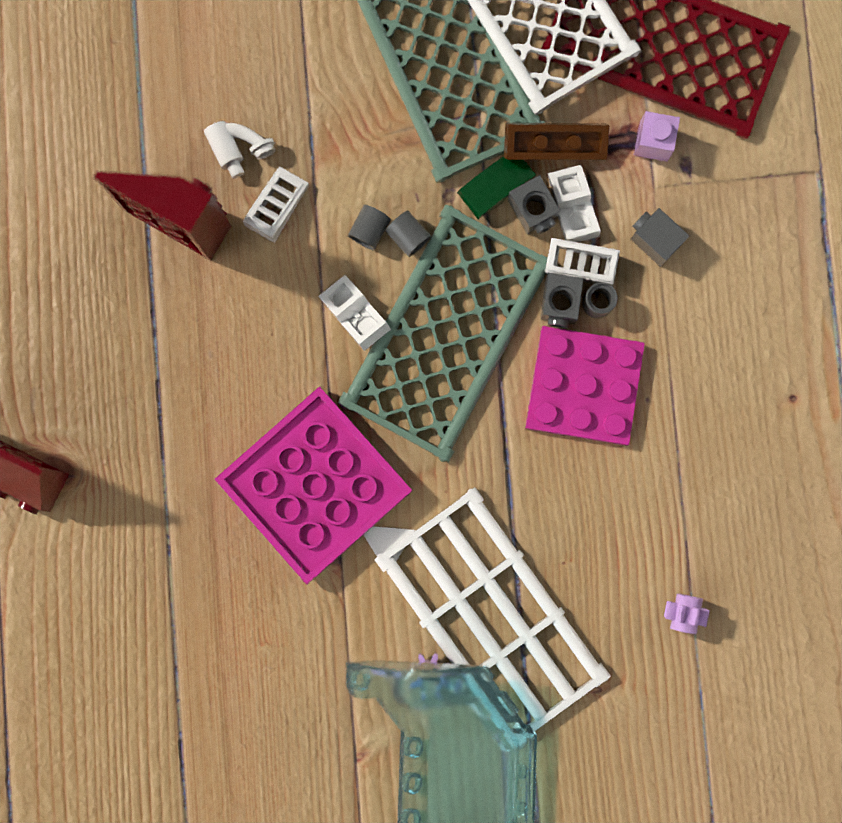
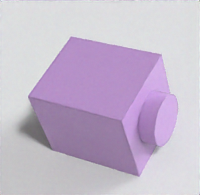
M646 111L639 123L634 156L668 161L675 149L680 117Z

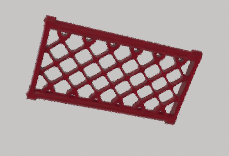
M576 0L580 10L584 9L585 6L582 0ZM606 0V1H607L608 5L610 6L611 4H613V3H615V2H618V1H620V0ZM628 0L634 15L619 20L621 25H624L633 20L637 21L644 36L635 41L637 44L647 42L654 57L642 63L636 62L633 57L630 59L632 67L627 69L624 74L610 70L596 79L735 131L736 136L747 140L752 134L754 120L783 44L790 34L791 26L781 22L774 24L713 0H673L686 5L687 18L672 23L669 21L664 7L668 6L672 0H654L656 5L644 11H640L637 8L634 0ZM658 11L666 26L655 32H649L642 17ZM558 12L555 14L551 27L556 25ZM704 12L718 17L717 24L719 30L704 35L701 33L696 19L701 17ZM562 14L559 27L569 31L567 23L581 17L576 14L564 17ZM590 18L585 20L590 29V33L587 36L599 38L598 36L607 29L606 27L595 29ZM689 23L692 25L697 39L687 44H681L674 32V28ZM735 24L750 29L749 37L751 42L735 47L728 35V31ZM548 32L541 49L548 50L551 47L553 39L551 33ZM667 32L671 35L675 49L661 54L657 51L652 38ZM721 35L724 37L729 51L719 56H713L706 44V40ZM767 36L776 39L769 59L764 56L760 47V43ZM567 37L569 42L564 44L560 50L554 47L553 49L556 53L568 56L573 55L576 40ZM697 44L701 45L707 61L692 66L689 64L684 50ZM617 47L610 51H606L603 48L601 62L608 61L609 56L621 51L620 48ZM753 47L761 63L748 69L744 68L738 52ZM537 54V60L547 63L546 56ZM678 54L684 63L685 70L675 75H669L662 59ZM726 57H732L739 73L724 78L721 76L716 62ZM557 58L550 60L569 69L571 67L568 61ZM656 63L664 79L659 81L656 86L641 81V68ZM576 64L573 70L586 74L593 70V68ZM710 66L717 78V82L707 87H701L694 75V71ZM764 69L765 71L758 89L755 90L748 78V73ZM684 75L689 76L695 87V92L691 93L688 98L674 94L673 80ZM742 78L749 94L735 100L731 97L726 83ZM716 87L721 88L727 104L723 105L720 110L706 106L704 92ZM750 99L753 102L746 121L737 118L736 104Z

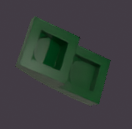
M503 156L458 190L457 194L476 218L479 219L502 204L511 190L532 180L536 174L525 160L505 159Z

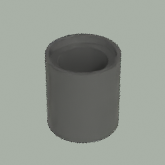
M363 205L347 236L361 246L375 250L391 219L376 208Z
M408 210L399 215L385 231L408 257L419 251L431 238V235Z
M599 282L592 285L583 297L582 306L585 313L596 319L606 317L617 304V292L608 283ZM594 293L604 294L608 299V307L604 309L596 308L591 302V295Z

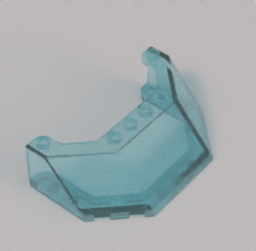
M379 660L346 663V686L348 692L356 698H375L400 729L397 823H535L537 734L531 725L525 724L517 714L519 709L507 692L501 691L493 681L494 675L488 666Z

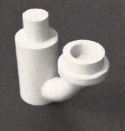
M219 121L204 130L221 168L228 169L232 179L238 178L245 173L240 164L243 157L234 138H240L252 144L253 146L250 148V151L257 159L266 158L275 152L273 138L264 139L251 129L237 123Z

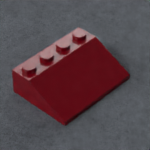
M97 171L93 177L122 210L210 261L231 228V224L226 218L227 213L221 209L222 204L216 201L218 197L211 193L213 189L197 178H193L189 182L181 176Z
M0 440V498L6 499L10 495L20 500L17 505L18 507L36 515L39 510L50 512L69 474Z

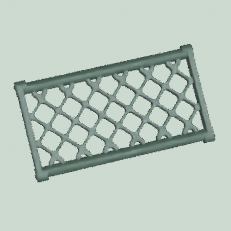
M357 0L434 168L431 172L436 183L444 182L458 173L504 154L505 136L498 137L488 133L485 129L491 116L506 119L509 123H545V121L540 120L538 114L535 115L528 105L530 102L529 98L483 25L480 27L477 24L478 22L481 23L477 15L469 24L453 19L452 15L456 5L459 3L469 4L467 0H453L454 3L448 15H441L431 11L430 6L433 0H429L425 7L412 4L408 0H388L400 5L397 17L392 21L387 19L381 20L376 9L383 0H374L373 2L372 0ZM410 8L422 13L423 16L418 28L412 29L399 23L404 9ZM431 16L445 23L439 37H433L421 31L427 17ZM455 25L467 31L462 45L457 46L444 40L448 26ZM396 30H402L414 36L409 50H394L390 38H392ZM471 34H486L490 46L484 54H479L466 48ZM423 38L437 45L431 59H425L413 53L418 39ZM441 47H447L459 53L454 67L449 68L435 61ZM469 55L481 61L477 75L470 76L458 70L462 56ZM415 60L428 66L422 81L408 80L404 68H406L409 61ZM485 64H500L505 76L502 77L499 84L495 85L480 78ZM434 68L450 74L447 87L443 90L427 84L429 74ZM455 77H461L473 83L467 98H462L449 92ZM478 85L495 91V96L490 106L486 107L472 101L471 98ZM428 90L441 95L442 99L437 111H422L417 99L420 98L423 91ZM498 95H514L518 107L512 115L495 110L494 105ZM446 99H452L464 105L460 119L453 120L441 115L440 112ZM469 107L486 112L487 117L482 128L477 129L463 122ZM438 121H444L456 127L450 142H436L431 130ZM465 129L478 135L477 143L472 151L455 145L454 142L459 130ZM486 137L500 143V145L480 154L477 153L482 138ZM452 151L469 156L468 159L450 167L447 166L445 161Z
M445 205L439 215L441 220L386 320L391 330L372 345L347 393H342L338 404L341 408L354 411L438 457L440 461L449 463L455 452L452 450L543 278L548 274L545 273L548 257L540 255L462 214L453 206ZM455 221L477 233L459 238L452 227ZM448 234H450L451 238L446 240ZM486 236L507 249L495 254H489L483 238ZM478 239L481 242L484 256L466 261L461 251V243ZM442 246H455L458 249L461 262L458 265L443 268L436 256ZM516 252L535 262L533 270L518 269L514 253ZM503 255L510 256L514 272L502 277H496L492 269L491 260ZM479 262H486L491 279L479 284H473L467 270L468 266ZM432 264H434V265H435V268L432 269V270H429L430 267L432 266ZM463 269L468 282L467 287L450 291L447 288L444 274L452 270ZM426 275H437L441 278L445 290L442 295L432 298L425 297L420 286ZM529 276L527 281L525 282L524 277ZM516 278L522 287L517 300H503L498 283L506 279ZM486 285H493L498 302L486 307H480L474 293L475 289ZM470 292L475 309L463 314H457L454 311L451 297L459 293ZM417 293L419 296L418 299L413 300ZM439 299H447L452 315L443 320L433 321L428 304ZM410 305H421L425 308L429 320L426 325L416 328L408 326L403 317ZM513 306L511 311L509 312L508 307ZM493 308H500L506 317L500 330H487L482 319V312ZM477 315L482 332L470 337L462 336L458 320L466 316ZM446 322H454L459 335L458 340L447 344H440L435 327ZM401 323L402 328L400 330H397L398 326ZM426 328L430 329L436 343L435 346L424 351H417L411 335L416 331ZM407 336L411 344L412 353L404 357L393 358L387 349L392 337ZM493 336H497L493 343L491 338ZM477 338L485 339L490 350L484 361H472L469 359L465 347L466 342ZM454 345L462 346L466 362L452 368L447 367L442 350ZM430 352H437L443 366L442 370L428 375L423 374L418 360L419 357ZM383 354H385L386 358L381 360ZM407 359H414L419 376L405 382L400 381L395 369L396 363ZM377 365L392 367L396 379L394 385L382 389L375 387L373 380L370 378ZM481 366L478 372H476L475 368ZM461 368H467L474 378L468 391H455L452 388L449 373ZM438 375H444L450 392L447 395L431 398L426 387V380ZM421 382L426 394V400L408 405L402 392L403 386ZM369 384V389L364 391L366 385ZM391 389L399 390L403 406L397 410L384 412L379 401V394ZM360 396H374L379 407V414L376 415L357 405ZM461 396H465L462 402L460 403L459 398ZM451 398L454 405L458 408L452 421H438L433 410V403ZM422 405L429 406L433 423L419 429L414 428L409 411ZM404 412L410 425L409 431L407 432L387 421V416ZM446 426H448V428H447V430H446V432H445V434H444V433H443V428L446 427ZM434 428L441 441L438 447H435L417 437V433Z

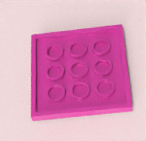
M320 386L214 479L306 585L313 581L412 492V489Z

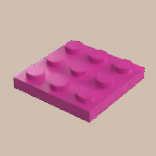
M542 326L525 429L628 446L645 343Z

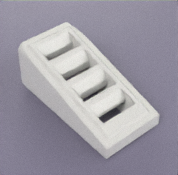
M279 166L244 218V225L275 243L309 183ZM281 179L297 188L295 192L292 193L278 185ZM276 191L289 199L287 204L272 196L273 192ZM269 202L282 211L278 215L265 207L266 204ZM261 213L274 220L272 226L258 219Z
M551 238L545 273L583 278V282L591 284L604 282L613 287L620 250ZM560 249L567 250L563 267H557ZM573 252L580 253L577 270L570 269ZM587 255L593 256L591 272L584 271ZM600 258L607 259L604 275L597 274Z

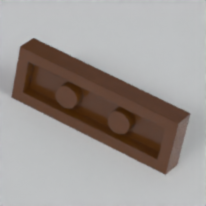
M505 123L504 158L515 160H607L610 125L601 123Z

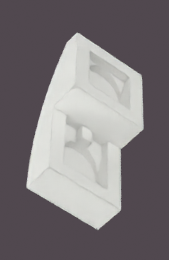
M578 165L548 173L553 199L560 210L558 218L565 240L581 242L600 237L601 230L591 204V192L582 166Z
M346 275L319 295L322 302L364 351L391 330L387 322L370 305L364 295Z

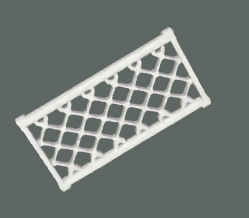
M467 0L529 98L530 102L528 105L535 115L543 113L549 106L621 63L638 56L642 51L635 39L631 40L606 0H588L585 8L581 10L566 6L565 0H562L559 4L543 0H511L510 11L506 16H493L487 6L490 0ZM517 1L534 5L535 10L531 21L513 18L512 11ZM540 7L554 9L558 12L557 22L554 27L540 25L536 22L537 10ZM563 13L576 14L582 18L578 32L574 33L560 29L559 22ZM600 17L607 28L603 36L595 38L585 35L583 33L585 20L587 18L595 19ZM511 24L524 26L529 29L528 39L525 44L511 45L505 35ZM534 30H541L552 34L553 39L548 50L535 48L530 45L531 35ZM562 35L576 40L573 55L568 56L554 51L553 47L557 36ZM581 41L599 45L600 50L596 61L581 59L577 56ZM618 46L621 53L604 63L601 62L604 47ZM528 53L546 56L547 64L543 73L534 72L530 74L523 64ZM557 58L568 61L571 64L567 78L562 79L548 74L551 59ZM576 64L593 68V70L574 81L571 78L574 65ZM547 81L564 85V87L546 98L541 93Z

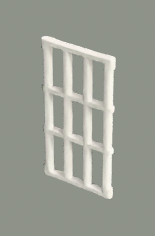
M474 487L469 489L458 501L397 545L388 549L383 554H378L374 560L383 572L386 571L420 618L419 624L422 628L426 627L461 676V683L469 687L501 732L500 738L510 750L593 688L606 682L611 675L602 663L598 664L563 615L565 613L563 608L557 607L522 558L524 556L522 551H517L483 504V497ZM464 504L468 505L506 558V560L490 571L449 516ZM436 524H439L478 579L463 591L458 589L421 537V535ZM409 544L449 599V601L434 612L430 610L393 558V555ZM510 565L547 615L531 628H529L494 579L495 576ZM481 586L484 587L519 636L502 649L466 600V597ZM452 607L456 608L490 656L489 659L475 669H472L437 619ZM551 623L592 678L577 690L572 688L535 636ZM523 643L563 698V700L548 711L543 708L507 657L508 654ZM493 665L498 667L535 719L519 732L516 731L478 677Z

